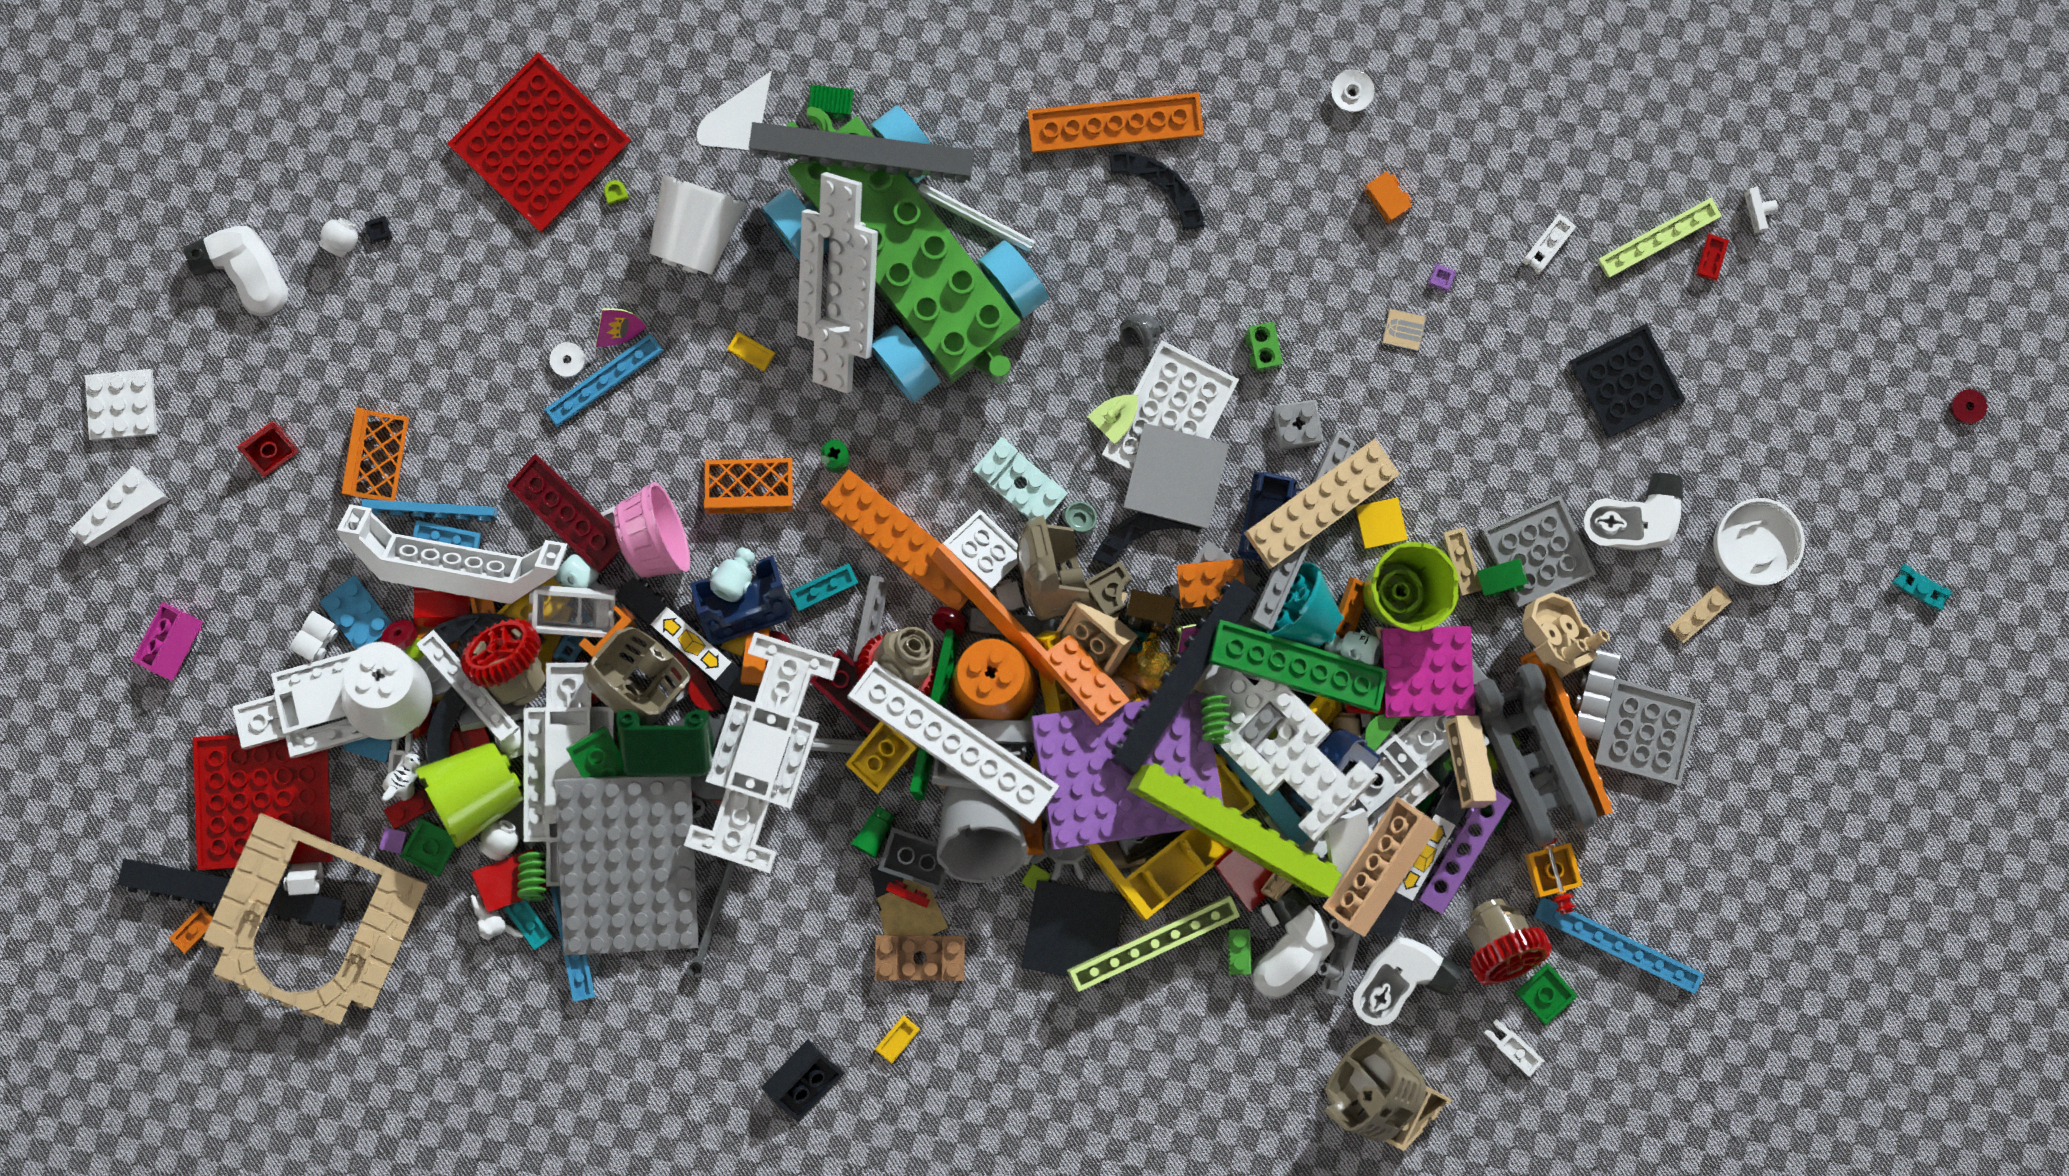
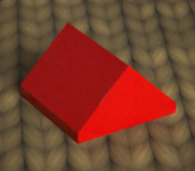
M271 421L237 446L239 451L263 478L299 452L281 426L274 421Z

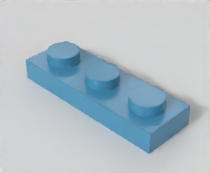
M416 520L412 537L479 549L482 534Z

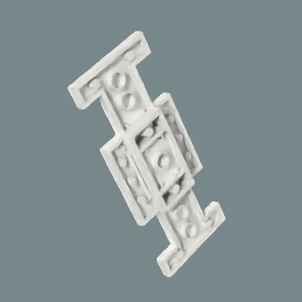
M1210 663L1189 693L1204 692L1205 698L1215 695L1228 696V699L1222 701L1229 704V707L1223 709V712H1227L1230 715L1232 713L1231 719L1236 724L1230 721V716L1223 719L1230 722V725L1225 726L1224 729L1230 730L1231 733L1224 735V738L1231 739V742L1219 745L1268 795L1271 796L1286 781L1313 808L1298 826L1315 842L1378 778L1361 760L1345 776L1319 750L1318 746L1332 733V730L1287 686L1261 679L1254 685L1243 673ZM1232 682H1233V684H1232V689H1233V691H1235V692L1238 693V694H1235V693H1233V692L1230 690V684H1231ZM1247 696H1248V698H1247V704H1248V706H1250V707H1252V708H1249V707H1247V706L1245 705V699H1246ZM1269 702L1285 718L1275 727L1278 731L1277 738L1269 740L1267 737L1254 749L1239 733Z
M1455 716L1416 717L1397 735L1391 730L1375 751L1380 755V761L1373 769V772L1383 777L1382 785L1373 786L1371 784L1341 816L1363 808L1367 815L1370 837L1396 796L1416 807L1434 792L1440 785L1426 768L1450 749L1445 723ZM1365 733L1360 738L1365 740ZM1483 734L1484 743L1487 746L1490 744V741ZM1349 761L1342 773L1346 776L1356 765ZM1307 811L1300 817L1302 821L1310 813V811ZM1268 815L1264 819L1272 830L1280 834L1279 838L1287 841V836ZM1325 833L1316 842L1310 838L1299 847L1304 852L1309 850L1317 854V859L1321 862H1329L1325 857L1328 853Z

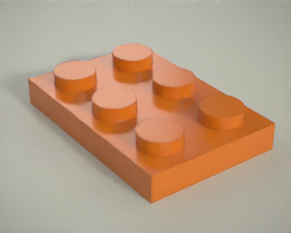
M1242 559L1176 565L1181 609L1208 607L1214 598L1216 600L1221 595L1219 590L1226 581L1230 582L1236 578L1245 585Z

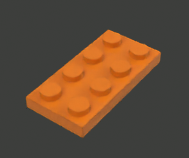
M1069 634L1039 658V661L1097 726L1129 702V698L1072 634Z

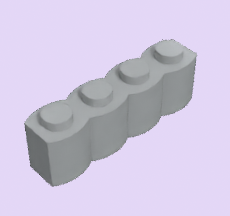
M1597 649V659L1587 665L1586 674H1582L1579 686L1582 687L1581 695L1576 696L1574 707L1577 708L1576 716L1581 733L1586 739L1599 741L1602 734L1620 661V655Z

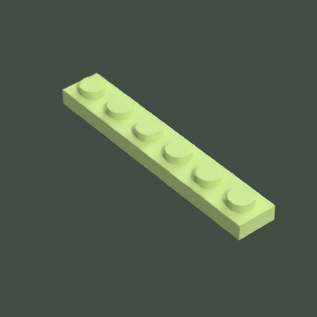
M1709 198L1604 255L1597 261L1609 279L1721 218L1722 215L1712 198Z

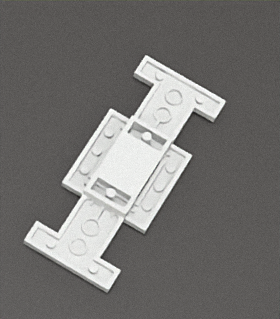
M754 632L748 654L769 661L755 702L733 696L712 759V768L705 780L706 782L726 788L713 831L691 824L684 846L771 873L777 852L756 845L770 802L792 809L819 726L817 722L798 717L811 676L813 674L833 681L840 659Z

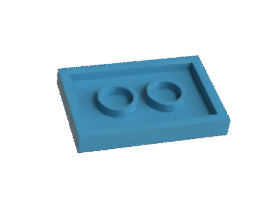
M356 575L350 577L319 601L356 650L364 645L380 640L386 627L393 623Z

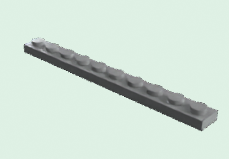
M1340 432L1334 433L1313 482L1351 455L1356 442ZM1312 539L1274 566L1250 621L1267 631L1273 629Z

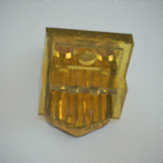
M1159 633L1149 634L1147 640L1143 642L1141 652H1127L1117 668L1119 677L1149 692L1154 687L1156 689L1161 684L1159 679L1166 669L1170 671L1169 653L1160 652Z

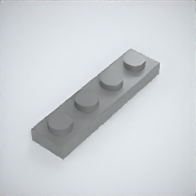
M871 575L867 586L862 620L858 629L857 644L854 649V662H857L858 654L863 646L871 638H875L880 631L890 580L879 576Z

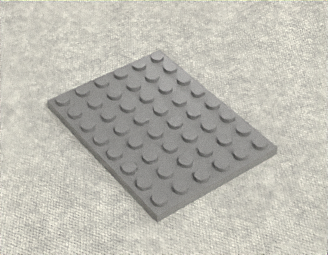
M611 776L555 779L564 956L699 948L694 849L684 846L691 824L693 825L691 777Z

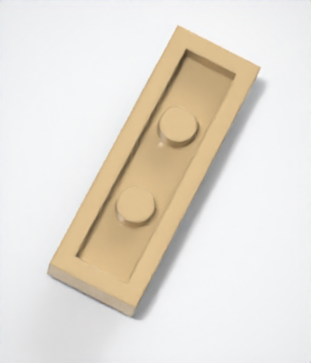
M1465 527L1444 532L1442 535L1448 555L1458 574L1460 595L1465 596L1482 591L1477 574L1478 570Z
M1717 584L1667 628L1683 644L1731 603L1732 600Z

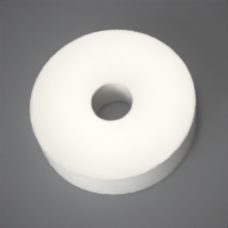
M561 343L550 354V365L554 372L561 377H575L585 367V355L581 348L574 343ZM566 357H571L570 363H564Z

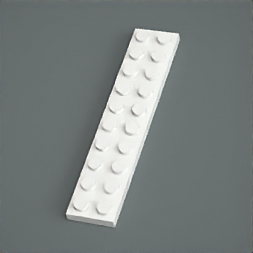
M875 661L848 695V699L1032 824H1034L1059 789V785Z

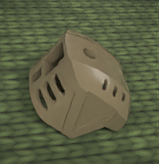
M1044 515L1028 520L1019 535L1017 562L1022 575L1025 598L1038 620L1042 621L1066 615L1075 601L1090 607L1089 590L1085 589L1082 568L1078 564L1074 529L1048 525ZM1067 561L1071 562L1072 569L1066 570ZM1056 563H1059L1062 569L1059 571L1060 577L1057 575Z
M634 627L615 631L583 670L584 680L592 694L594 693L615 713L618 710L636 712L640 719V726H651L662 717L690 680L688 671L669 651L652 637ZM633 636L638 637L646 642L647 646L644 647L631 638ZM629 644L640 651V655L632 652L625 645ZM623 652L634 659V663L621 657L619 653ZM637 667L647 676L653 677L657 675L647 690L630 677ZM672 667L676 668L682 676L681 681L672 672ZM666 675H668L675 683V689H673V687L666 680ZM660 683L667 688L669 692L668 697L659 687Z
M1374 1033L1365 1037L1350 1049L1333 1070L1325 1088L1327 1097L1332 1105L1328 1106L1324 1111L1332 1120L1347 1131L1372 1141H1385L1399 1133L1418 1112L1424 1102L1426 1084L1423 1076L1400 1047L1391 1040Z

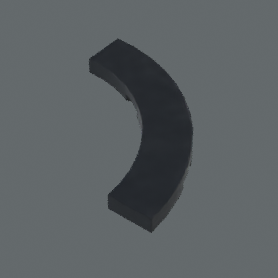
M1116 151L1108 153L1111 175L1136 176L1154 184L1170 198L1176 207L1183 230L1205 228L1203 214L1198 201L1188 184L1174 170L1154 158L1138 155L1133 152Z
M1139 512L1121 522L1105 537L1092 560L1111 567L1127 546L1147 533L1162 529H1183L1198 534L1200 527Z
M492 613L463 615L439 624L421 639L434 630L444 643L450 646L459 640L478 636L479 631H485L486 627L490 628L494 623L500 624L502 620L507 622L511 617ZM538 633L542 646L547 639Z
M452 686L442 696L430 719L426 736L425 752L427 763L450 757L449 741L453 724L461 709L466 705V702Z

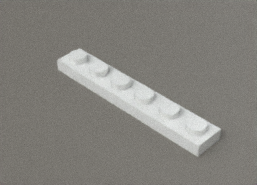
M434 630L416 644L501 743L505 742L519 730V727L485 688L477 687L469 681L461 668L458 657Z

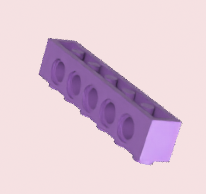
M1494 788L1496 791V801L1490 804L1493 809L1492 816H1484L1482 808H1470L1465 816L1468 819L1464 827L1460 825L1453 836L1456 838L1452 846L1448 844L1442 855L1445 857L1441 865L1439 863L1435 865L1432 880L1430 883L1425 882L1423 885L1422 896L1419 900L1441 914L1446 911L1513 801L1512 798ZM1472 824H1478L1481 827L1482 832L1480 835L1476 836L1471 833L1470 826ZM1460 843H1467L1469 845V854H1462L1459 851ZM1453 861L1457 863L1459 867L1457 873H1451L1448 870V862ZM1438 880H1442L1447 884L1445 892L1437 890L1436 882Z

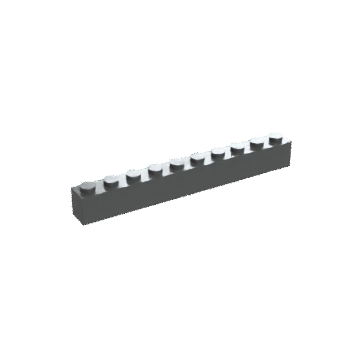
M752 122L749 151L757 158L774 156L775 159L780 161H788L790 158L798 159V162L810 164L811 161L828 167L838 164L842 165L845 169L862 167L868 172H877V169L886 170V173L892 175H899V172L908 173V176L920 178L921 175L930 176L933 180L950 178L956 183L971 181L974 150L757 122Z

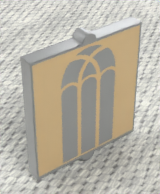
M1389 309L1387 321L1383 325L1385 331L1382 344L1419 352L1422 337L1425 336L1424 327L1427 317Z

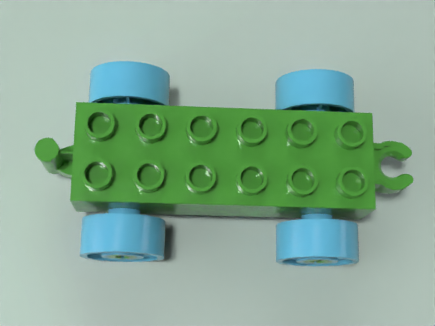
M895 105L870 124L874 136L858 116L836 131L832 126L829 116L824 111L815 107L807 109L809 120L816 123L821 131L931 144L912 118L898 105ZM789 122L787 124V126L798 128V126L794 122ZM797 161L787 168L791 183L806 200V203L803 204L790 189L786 188L761 207V210L777 235L799 262L802 211L808 209L819 213L821 174L828 172L862 183L860 222L865 223L866 228L878 231L875 289L914 337L910 340L901 328L894 324L872 341V353L893 382L912 403L917 402L940 384L936 373L929 364L931 361L936 364L951 384L972 368L989 376L996 384H1003L1008 380L1010 361L1006 356H1002L1000 347L1020 332L1021 321L1019 318L1023 320L1049 300V296L1039 278L1010 243L1003 240L978 259L979 269L912 185L918 183L926 175L915 178L908 176V173L899 172V175H892L886 173V170L878 169L877 172H868L862 167L845 169L842 165L838 164L828 167L811 161L810 164ZM828 237L824 238L823 254L829 251Z

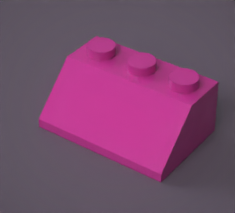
M162 601L132 661L155 674L173 681L180 671L185 656L191 650V644L200 633L203 621Z

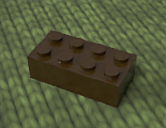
M1132 589L1128 598L1123 624H1126L1132 630L1148 629V633L1161 636L1162 633H1166L1170 626L1176 598Z

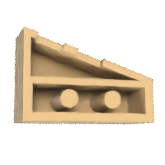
M1426 1086L1424 1102L1418 1112L1399 1133L1385 1140V1142L1404 1151L1423 1132L1422 1129L1438 1116L1441 1109L1446 1104L1449 1105L1453 1100Z

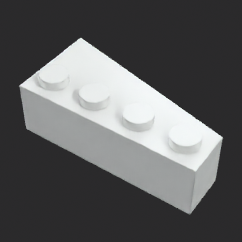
M132 466L70 531L85 545L94 548L115 535L122 528L133 524L135 520L145 514H149L154 508L165 504L170 499L139 469Z

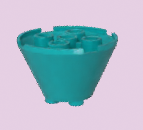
M1307 562L1301 564L1273 629L1267 631L1259 625L1257 627L1260 629V632L1307 646L1317 647L1325 642L1330 643L1336 637L1335 630L1342 622L1344 615L1340 613L1320 568L1314 563Z

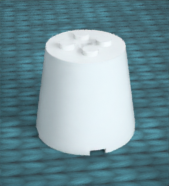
M663 175L649 254L663 258L662 263L676 267L677 263L683 265L682 270L697 274L699 270L712 275L747 203L733 200L732 197L686 181H677L675 183L676 178Z
M370 643L357 649L349 657L345 665L341 694L342 707L349 722L362 734L380 740L397 739L405 736L414 728L419 727L425 720L432 703V687L423 668L401 649L389 643ZM383 676L384 679L380 678V682H376V678Z

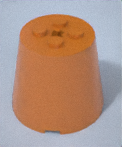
M985 639L967 648L955 665L950 683L951 696L957 710L965 719L1021 721L1031 711L1036 700L1038 677L1034 666L1016 647L1002 640ZM988 671H996L995 678L991 679L990 676L986 677L988 675Z

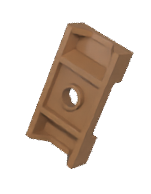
M875 935V980L964 981L965 936ZM918 951L924 952L927 956L926 962L923 964H917L914 961V954Z

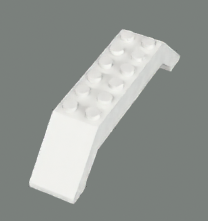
M349 505L337 529V535L382 581L512 604L555 576L567 550V544L545 540L542 547L524 557L393 534L372 514V508Z

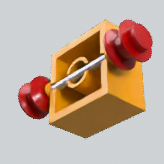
M1555 837L1551 843L1543 845L1546 846L1543 850L1524 854L1535 897L1557 893L1559 896H1555L1552 902L1558 904L1555 912L1560 911V915L1574 912L1573 907L1577 906L1571 904V899L1574 895L1564 893H1566V890L1581 887L1583 884L1571 843L1553 847L1551 844L1558 840Z

